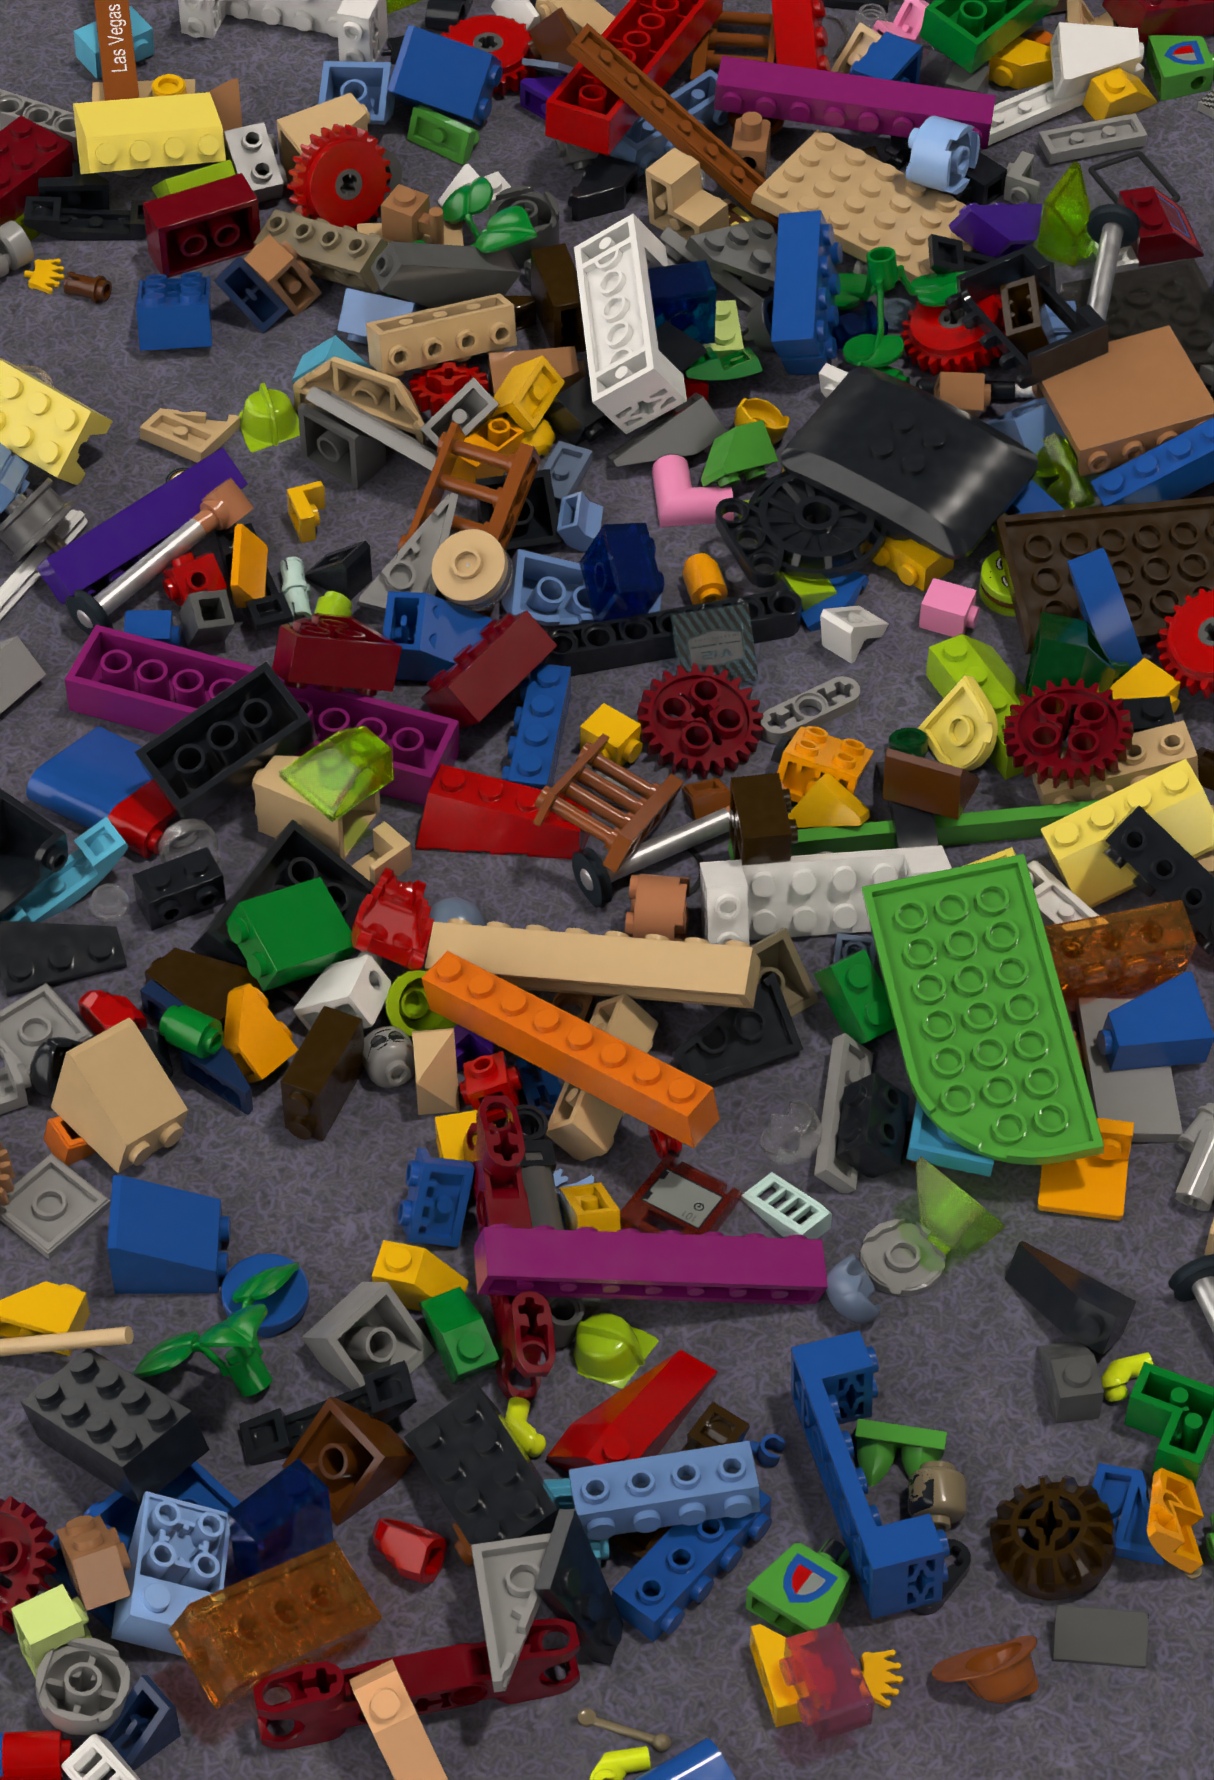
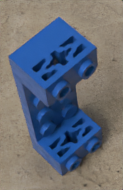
M859 1330L791 1347V1397L844 1545L849 1551V1559L871 1619L942 1601L943 1582H947L949 1579L944 1557L950 1556V1549L944 1530H936L930 1513L882 1525L877 1506L868 1505L865 1497L868 1494V1485L864 1471L861 1467L855 1468L851 1459L854 1457L851 1436L847 1430L841 1432L839 1424L872 1417V1399L878 1397L877 1384L873 1373L879 1371L877 1356L873 1346L866 1347Z

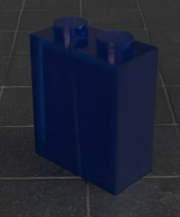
M299 1458L227 1513L234 1564L263 1595L334 1541L329 1489Z

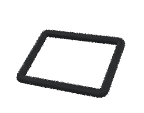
M1133 151L1095 164L1088 169L1089 174L1111 200L1118 204V197L1096 170L1138 156L1172 195L1170 199L1174 202L1180 200V195L1141 151Z

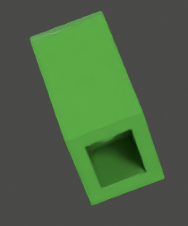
M763 420L736 426L714 439L701 477L703 487L718 483L721 488L725 485H734L740 482L742 477H745L746 482H750L767 475L766 468L778 462V458Z

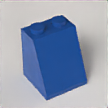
M408 24L387 91L405 105L411 107L422 105L446 117L481 126L483 120L489 117L492 109L491 95L494 86H498L503 74L502 62L491 53Z
M113 1175L107 1251L115 1294L219 1293L220 1278H225L229 1272L228 1252H222V1242H230L231 1238L230 1216H223L221 1199L123 1175Z

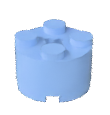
M933 115L925 120L920 129L914 128L908 139V146L912 150L910 163L906 169V179L915 184L954 195L961 193L970 181V179L964 178L968 168L975 169L978 161L980 137L978 132L972 131L975 127Z

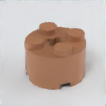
M653 874L631 875L629 899H632L631 912L626 914L625 934L632 938L644 939L645 935L658 934L667 937L670 941L685 942L689 920L688 902L685 901L686 897H690V878Z

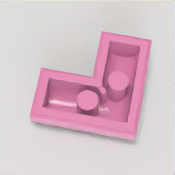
M666 455L657 459L653 464L652 477L660 527L715 523L717 504L726 498H733L731 485H725L721 488L719 486L692 487L688 461L682 456ZM728 512L722 517L728 521H734V512Z

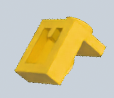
M321 481L287 489L288 514L301 543L316 540L315 527L320 526L318 510L325 509V487Z

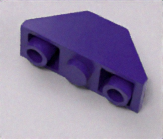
M999 202L993 205L971 203L959 211V215L949 224V228L954 234L981 254L1000 258L1029 246L1036 241L1048 208L1046 204H1030L1029 202L1019 204Z

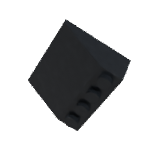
M292 819L272 841L190 949L196 954L248 968L247 961L238 945L231 940L226 921L239 902L321 877L352 931L358 908L368 893L371 894L375 885ZM322 972L274 988L275 998L296 1006Z

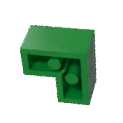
M865 949L814 973L843 1034L846 1033L858 1043L863 1044L895 1028L885 984H882Z
M1144 1362L1129 1397L1124 1425L1161 1438L1157 1448L1152 1476L1160 1468L1191 1479L1196 1489L1214 1444V1387Z

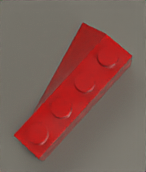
M441 764L427 794L416 850L430 851V848L450 849V852L466 853L467 850L490 852L491 855L517 853L527 854L528 857L572 859L573 853H583L590 834L555 813H552L540 827L533 824L539 808L535 807L534 804L542 791L541 789ZM569 798L565 799L568 803L592 816L591 811Z

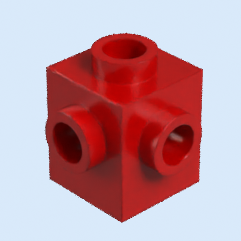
M192 552L172 559L173 567L162 571L165 580L162 581L164 591L171 602L175 601L178 606H183L189 594L227 588L213 552L194 557Z
M503 1051L480 1056L475 1060L463 1063L465 1081L460 1082L459 1085L466 1106L472 1105L474 1110H478L485 1096L506 1095L515 1107L519 1106L517 1090L523 1089L522 1078L517 1065L509 1066ZM493 1107L486 1110L488 1123L507 1117V1114L499 1108Z

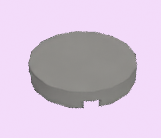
M893 1219L880 1223L867 1233L860 1250V1263L873 1285L878 1290L893 1296L912 1297L925 1293L940 1281L945 1270L946 1249L939 1235L927 1225L916 1222V1225L912 1223H905V1219Z

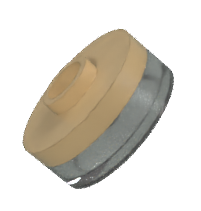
M468 529L451 535L439 546L432 562V577L436 587L449 602L471 611H481L492 607L506 595L513 580V563L507 551L494 536L482 530Z

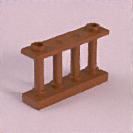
M723 11L694 47L690 82L709 69L720 68L722 56L775 63L776 46L773 12L772 14ZM719 24L770 27L771 30L770 35L717 32V29L712 27L718 28ZM716 46L768 49V57L715 54V50L709 49H716Z
M451 422L447 433L443 432L439 438L436 462L407 535L404 534L400 538L397 553L440 504L445 490L493 504L494 512L490 522L486 521L482 524L454 515L451 530L456 532L468 529L485 531L494 536L506 552L541 461L535 447L520 442L517 452L509 456L464 442L466 436L459 424ZM458 456L506 470L507 478L503 488L499 487L496 490L450 476Z
M603 733L593 744L586 742L575 764L552 788L546 785L542 789L534 804L535 807L539 808L533 824L540 827L552 813L557 814L604 842V848L609 850L602 865L616 873L668 813L684 781L673 774H670L661 785L657 782L652 785L602 755L610 738ZM592 770H598L599 772L603 773L604 775L608 776L609 778L613 779L619 784L625 786L626 788L640 795L641 799H638L637 797L633 796L632 794L628 793L627 791L623 790L617 785L611 783L610 781L596 774ZM579 784H584L585 786L589 787L590 789L594 790L595 792L599 793L600 795L604 796L605 798L609 799L610 801L614 802L615 804L619 805L620 807L624 808L629 812L625 814L624 812L620 811L619 809L615 808L614 806L610 805L609 803L605 802L604 800L600 799L599 797L580 787ZM569 798L616 827L614 829L610 828L568 803L565 799Z

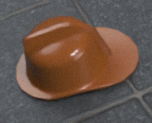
M1032 1635L1021 1636L1001 1644L967 1650L938 1662L932 1669V1677L938 1681L945 1682L965 1680L978 1697L989 1702L1003 1704L1015 1701L1035 1693L1039 1687V1681L1030 1654L1037 1645V1638Z

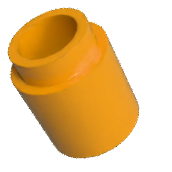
M698 553L690 556L684 562L682 577L693 605L727 598L728 590L716 560L712 559L708 554Z

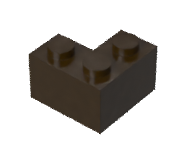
M779 773L731 777L729 835L734 860H741L742 865L790 861L791 844L798 843L796 820L788 818V813H791L789 788L782 789Z

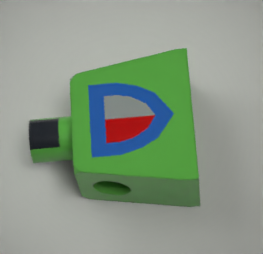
M1148 36L1145 60L1160 101L1211 90L1214 74V53H1209L1203 37Z
M827 1539L818 1552L813 1551L802 1543H794L747 1587L746 1609L819 1653L849 1595L851 1575L848 1571L841 1568L849 1557V1551L842 1543L835 1539Z

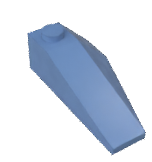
M518 549L508 565L507 576L503 583L502 605L507 614L511 613L513 616L527 610L539 625L588 624L660 611L662 583Z

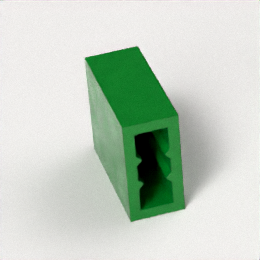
M321 877L239 902L226 921L231 940L238 945L247 961L250 974L257 979L263 992L321 973L333 963L348 960L355 951L352 945V931Z

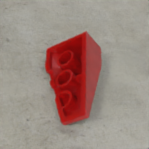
M680 1349L573 1422L547 1455L546 1461L569 1473V1469L658 1455L716 1377L718 1371Z

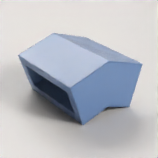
M582 491L561 498L557 532L567 546L583 552H591L599 541L603 506L590 502Z

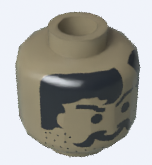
M944 1461L925 1462L920 1465V1469L910 1475L908 1482V1513L912 1518L930 1513L936 1530L943 1529L945 1532L950 1530L951 1524L958 1523L965 1517L967 1510V1480L961 1472L956 1470L953 1464Z

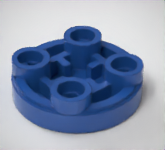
M265 1253L247 1257L235 1264L225 1276L221 1289L223 1308L227 1317L242 1309V1302L234 1303L231 1298L233 1292L242 1282L260 1271L294 1263V1261L282 1255ZM301 1267L276 1292L264 1299L256 1300L253 1304H265L268 1309V1313L257 1331L259 1336L263 1338L275 1337L279 1332L295 1325L306 1312L310 1294L308 1280Z

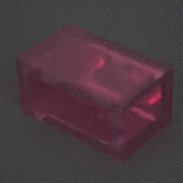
M838 1621L785 1639L784 1657L779 1660L781 1674L788 1687L794 1685L800 1698L797 1700V1707L801 1720L805 1727H813L819 1742L872 1723L875 1702Z

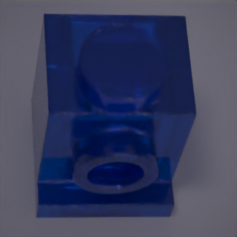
M872 300L865 302L864 309L839 316L838 327L833 328V337L836 339L837 349H841L843 352L845 343L855 336L862 334L877 335V307ZM884 318V336H885V335H887V332H888V322H887V320Z

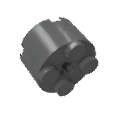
M525 185L507 188L496 195V201L489 206V220L496 213L507 207L520 206L528 213L531 224L537 233L536 238L505 248L510 250L517 266L524 265L526 260L531 259L532 249L559 244V204L551 193L544 190L543 195L534 192L532 186Z

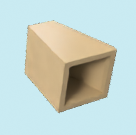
M352 93L277 119L280 165L283 164L290 183L293 182V176L288 172L291 169H295L296 166L293 157H300L303 152L300 148L301 144L308 146L311 143V134L321 137V128L325 127L332 130L333 124L343 127L349 124L368 131V124L371 121L369 111L364 104H360Z
M274 755L265 768H260L256 772L252 781L256 803L254 812L257 816L259 832L276 838L293 819L344 861L380 812L378 764L371 759Z
M130 1018L123 1020L66 1052L51 1108L117 1173L133 1164L135 1166L142 1164L153 1152L164 1146L166 1148L173 1146L184 1133L183 1125L188 1113V1108L135 1022Z

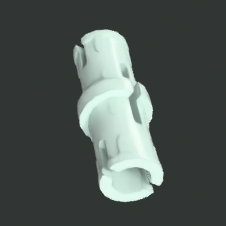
M287 557L288 570L284 560L279 564L283 580L281 592H283L294 621L303 618V615L311 619L312 613L309 604L311 588L305 581L303 561L298 557Z

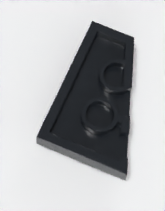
M0 921V974L7 997L33 991L45 983L53 986L127 967L116 926Z
M775 972L757 985L753 1009L729 1007L673 1051L672 1055L677 1069L706 1084H710L802 1051L803 1046Z
M559 1509L534 1590L557 1618L575 1623L580 1646L593 1662L612 1664L617 1645L620 1644L622 1639V1619L576 1509Z

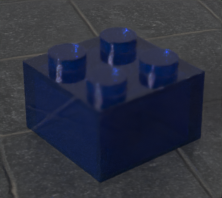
M707 260L649 268L648 275L656 329L668 321L702 345L715 343L717 289Z
M646 523L603 524L579 563L594 622L648 613L663 592L665 585L664 576L658 570L655 559V541L649 536Z

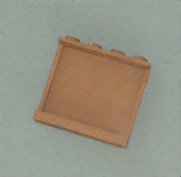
M1169 325L1108 342V353L1032 385V392L1036 399L1045 397L1078 457L1079 477L1121 466L1214 417V400Z

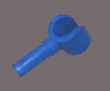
M776 1434L764 1436L761 1442L752 1440L750 1441L752 1454L757 1456L761 1464L769 1467L776 1466L780 1456L768 1452L766 1448L771 1447L782 1452L785 1447V1441Z

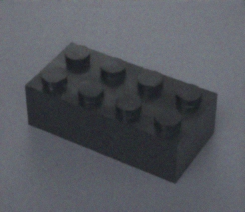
M265 662L135 751V754L145 772L188 829L249 787L256 772L260 768H265L274 755L293 756L317 740L318 736L311 719L270 665Z
M90 1348L73 1357L65 1367L47 1381L38 1385L31 1394L20 1402L37 1437L42 1442L139 1506H141L143 1494L146 1491L157 1494L210 1450L190 1409Z
M478 1384L404 1436L470 1546L473 1544L552 1533L559 1509L562 1508L499 1409Z

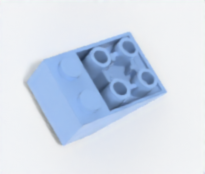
M147 1491L143 1494L128 1551L132 1569L124 1571L131 1596L116 1601L112 1639L188 1658H201L218 1638L232 1513Z

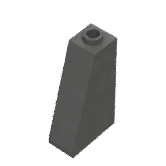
M394 241L389 242L371 266V270L382 292L429 308L498 293L504 296L521 275V271L508 249L492 253H481L475 246Z

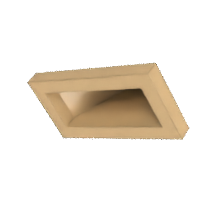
M454 1028L412 1031L418 1115L460 1112Z

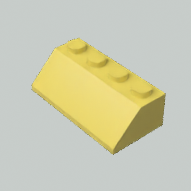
M210 92L73 103L81 174L226 161L223 127Z
M1187 759L1181 760L1040 829L1046 849L1065 885L1090 908L1137 887L1132 882L1136 875L1126 865L1121 869L1116 867L1103 854L1107 847L1101 842L1134 806L1140 805L1194 858L1214 849V812L1204 789Z

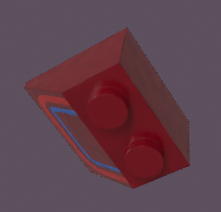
M1154 186L1119 191L1118 204L1129 207L1140 219L1141 228L1139 229V236L1131 244L1139 261V266L1204 256L1187 216L1180 205Z

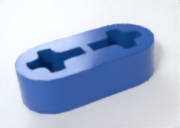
M520 1057L515 1065L518 1067L523 1082V1089L519 1090L523 1102L526 1105H533L539 1108L546 1115L549 1122L562 1090L558 1078ZM534 1068L536 1072H540V1082L535 1083L533 1076L527 1073V1069ZM545 1094L548 1103L553 1104V1109L546 1110L543 1105H540V1095Z

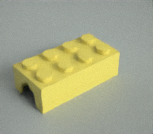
M0 358V443L13 453L51 475L78 485L86 474L77 463L80 456L78 453L80 445L83 442H87L90 435L106 434L113 421L5 359Z

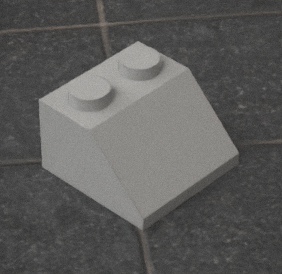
M361 1282L301 1337L321 1366L351 1390L365 1385L364 1375L403 1360L407 1363L409 1373L411 1374L435 1351L388 1282Z

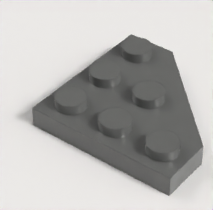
M763 218L689 237L685 248L706 270L721 275L723 270L740 275V282L764 291H768L769 287L774 288L778 234L774 231L772 225Z

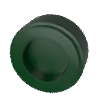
M901 728L889 736V749L923 757L928 752V736L917 728Z

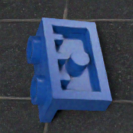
M417 1148L415 1161L409 1160L406 1169L405 1181L406 1186H409L407 1200H401L398 1208V1225L403 1226L408 1242L459 1247L475 1170L471 1161L430 1157L427 1148Z

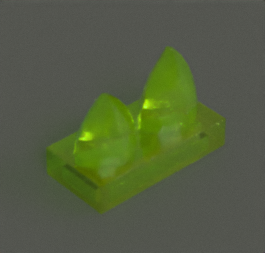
M1056 432L1043 438L1044 446L1035 454L1038 458V471L1035 476L1052 477L1058 474L1060 476L1045 492L1064 510L1075 506L1085 508L1096 503L1084 476L1079 477L1078 463L1066 438Z

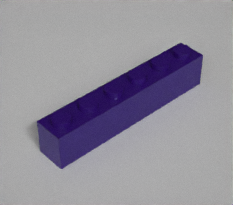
M222 447L53 553L36 569L57 600L62 604H65L67 596L74 597V591L77 589L92 595L96 592L92 587L101 580L106 585L116 580L125 572L122 569L123 566L131 561L136 564L152 551L151 548L163 542L201 511V500L224 481L232 478L241 490L248 483Z

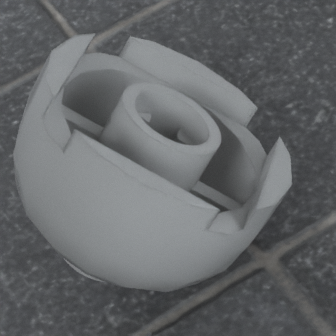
M75 1638L70 1640L67 1646L61 1647L55 1652L53 1648L45 1654L37 1668L36 1697L43 1716L56 1729L70 1735L89 1736L106 1730L120 1717L130 1691V1671L128 1665L126 1666L125 1662L119 1657V1651L113 1645L96 1638Z

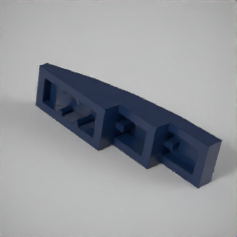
M152 980L140 990L143 1012L159 1023L163 1014L170 1006L177 1005L180 1007L185 1005ZM167 1043L169 1047L182 1054L185 1075L245 1114L249 1115L253 1111L251 1087L234 1058L223 1044L215 1054L201 1059Z

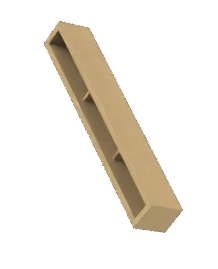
M452 918L448 920V923L433 922L425 969L428 971L446 951H449L525 990L616 997L626 993L632 999L753 1009L761 960L753 947H750L745 942L730 940L725 945L710 944L709 941L697 937H689L685 939V942L670 941L667 937L658 934L645 935L644 939L632 938L619 931H607L605 935H594L580 928H567L565 932L550 931V929L541 925H527L526 929L511 928L508 924L492 921L488 922L487 926L472 925V923L463 919Z

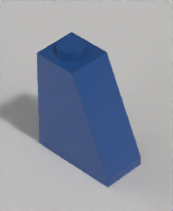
M1192 971L1183 972L1108 1012L1103 1029L1099 1030L1097 1035L1099 1052L1101 1055L1106 1056L1110 1071L1205 1063L1214 1042V1033Z

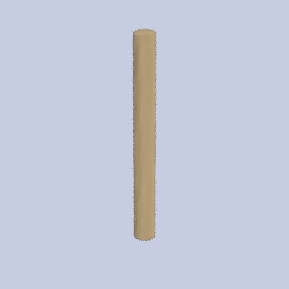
M126 1326L0 1339V1357L126 1345L133 1342L134 1335L132 1328Z

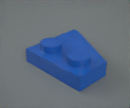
M1099 1463L1092 1487L1097 1490L1101 1501L1107 1503L1111 1512L1117 1538L1115 1557L1164 1565L1165 1559L1153 1548L1147 1534L1150 1498L1143 1471Z

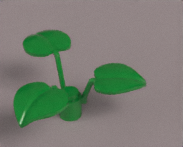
M478 177L472 183H467L455 190L442 206L443 219L447 223L456 224L464 219L466 220L476 239V242L471 246H475L481 253L496 252L537 237L528 213L520 206H511L499 211L490 218L487 223V229H483L481 234L479 233L473 222L472 215L486 210L493 197V188L484 177ZM417 240V241H414V242H411V243H425V242H424L423 240Z
M877 247L867 253V275L838 273L841 282L840 295H835V305H837L838 310L854 308L861 300H869L877 291V335L862 334L849 339L843 347L845 360L855 366L883 367L894 363L903 354L904 342L900 336H884L883 291L893 289L899 278L909 295H918L920 304L940 307L946 306V299L957 293L956 276L968 271L938 275L936 273L917 277L910 283L905 275L904 266H897L895 250L890 247Z
M294 1262L271 1267L246 1279L236 1288L231 1296L234 1303L242 1302V1309L233 1313L223 1322L208 1328L201 1336L197 1331H190L174 1335L160 1342L142 1358L133 1375L143 1378L165 1372L180 1364L192 1352H200L219 1368L223 1377L231 1376L242 1397H249L264 1390L272 1383L273 1378L261 1358L264 1352L259 1345L257 1331L264 1321L268 1309L265 1304H253L256 1300L264 1299L282 1287L292 1274L300 1269L299 1263ZM208 1347L233 1348L225 1354L227 1362H224Z

